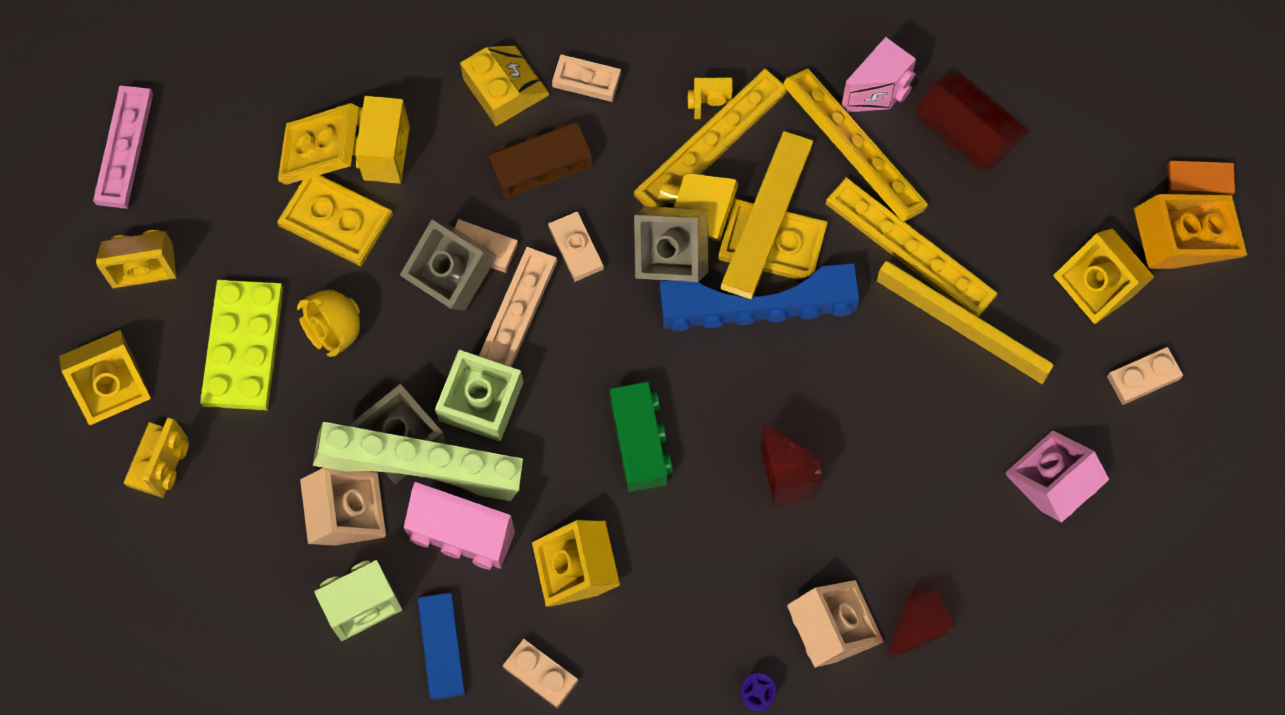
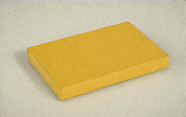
M349 103L286 123L278 181L287 185L351 166L359 107Z
M318 175L301 182L277 223L280 227L362 267L391 219L393 212L334 181Z
M734 199L718 260L730 263L754 203ZM786 211L763 271L800 281L810 278L815 272L827 221Z

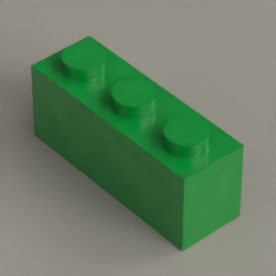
M649 382L609 389L628 492L667 485V474L673 472L670 455H663L661 443L666 442L663 422H656L655 412L660 411L657 392H650Z

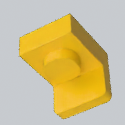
M694 78V90H688V109H694V119H701V103L720 106L732 100V78Z

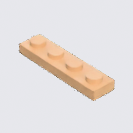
M526 247L479 357L512 367L556 266V257Z

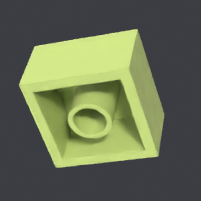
M459 350L435 408L438 420L501 442L523 385L521 370Z
M369 560L360 562L351 569V573L340 579L338 576L331 577L320 584V589L314 591L331 628L341 641L402 611L377 560L371 563Z

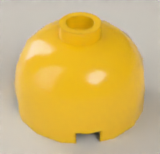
M335 290L315 292L300 300L297 305V310L302 308L304 316L299 318V321L306 336L318 350L322 348V345L330 352L326 354L327 356H337L353 344L360 332V310L353 299L347 298L344 294Z

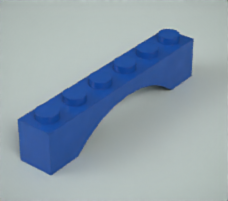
M854 264L822 266L810 278L796 287L777 294L752 297V300L718 292L699 282L660 281L663 329L671 328L672 331H685L690 326L701 325L704 328H717L722 326V323L733 322L744 326L753 324L755 320L766 319L769 322L776 323L785 321L787 317L798 316L801 319L809 320L819 317L820 314L831 313L833 316L842 317L856 311L859 302Z

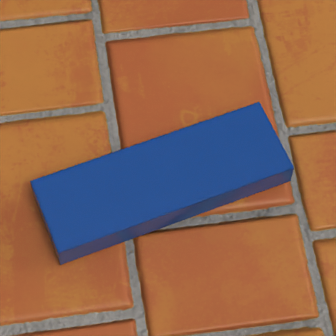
M452 593L418 598L430 699L436 700L465 695Z

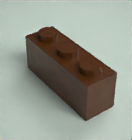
M578 122L561 124L555 127L552 132L541 136L538 134L529 136L522 143L514 146H502L496 149L494 153L488 155L491 170L504 200L593 167L592 154Z

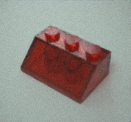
M959 72L935 81L914 110L920 116V120L925 126L930 129H936L944 136V141L949 146L961 150L968 156V161L974 167L984 171L997 166L1029 133L1028 129Z

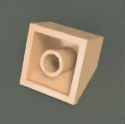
M322 468L300 479L308 544L336 546L386 536L378 472H345Z
M856 580L816 587L787 605L792 621L806 647L807 655L815 668L836 663L884 642Z

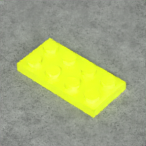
M217 280L200 401L203 407L268 410L283 295L282 284Z

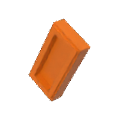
M1169 161L1167 165L1168 194L1233 196L1235 193L1234 163Z

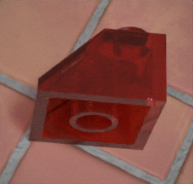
M770 425L762 426L760 450L774 507L777 508L814 500L816 489L820 488L819 480L822 479L818 459L812 460L811 452L808 448Z

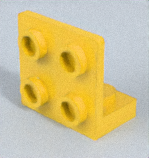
M168 417L164 427L148 423L124 480L126 486L164 498L166 491L173 487L177 476L176 466L179 459H184L189 448L188 436L175 419Z

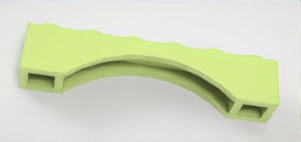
M323 422L317 437L313 466L345 472L378 471L419 476L448 483L479 496L511 501L519 491L523 458Z

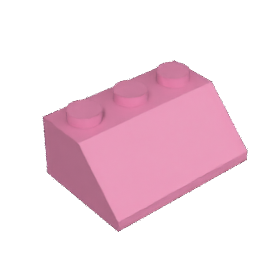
M417 482L413 485L404 524V530L412 543L428 548L429 544L442 548L441 552L457 559L461 555L473 559V564L484 569L491 570L492 566L501 569L515 534L511 515Z

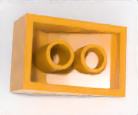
M1158 194L1134 208L1148 269H1174L1242 258L1247 255L1232 195Z

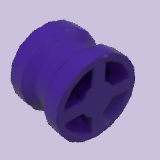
M751 674L742 684L740 695L742 703L751 711H765L774 701L776 693L775 683L765 674Z

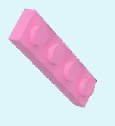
M119 86L93 199L96 205L128 209L153 98L151 89Z

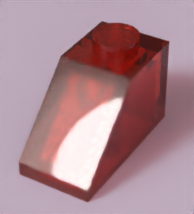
M922 589L907 597L909 602H906L901 612L887 652L889 660L952 632L955 625L937 589L929 593L926 589Z

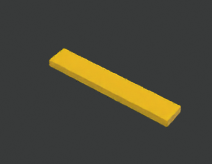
M765 68L634 191V197L644 206L667 207L670 203L658 200L663 182L681 186L685 173L701 175L787 93L783 83Z
M808 68L786 78L783 86L902 222L924 212L928 206L927 202Z
M783 131L722 281V290L752 300L811 151L813 140Z
M847 177L826 199L827 206L951 301L977 317H980L996 298L998 293L906 222H902L898 216Z
M885 261L879 270L877 282L1039 383L1043 384L1054 365L1047 359L892 263Z

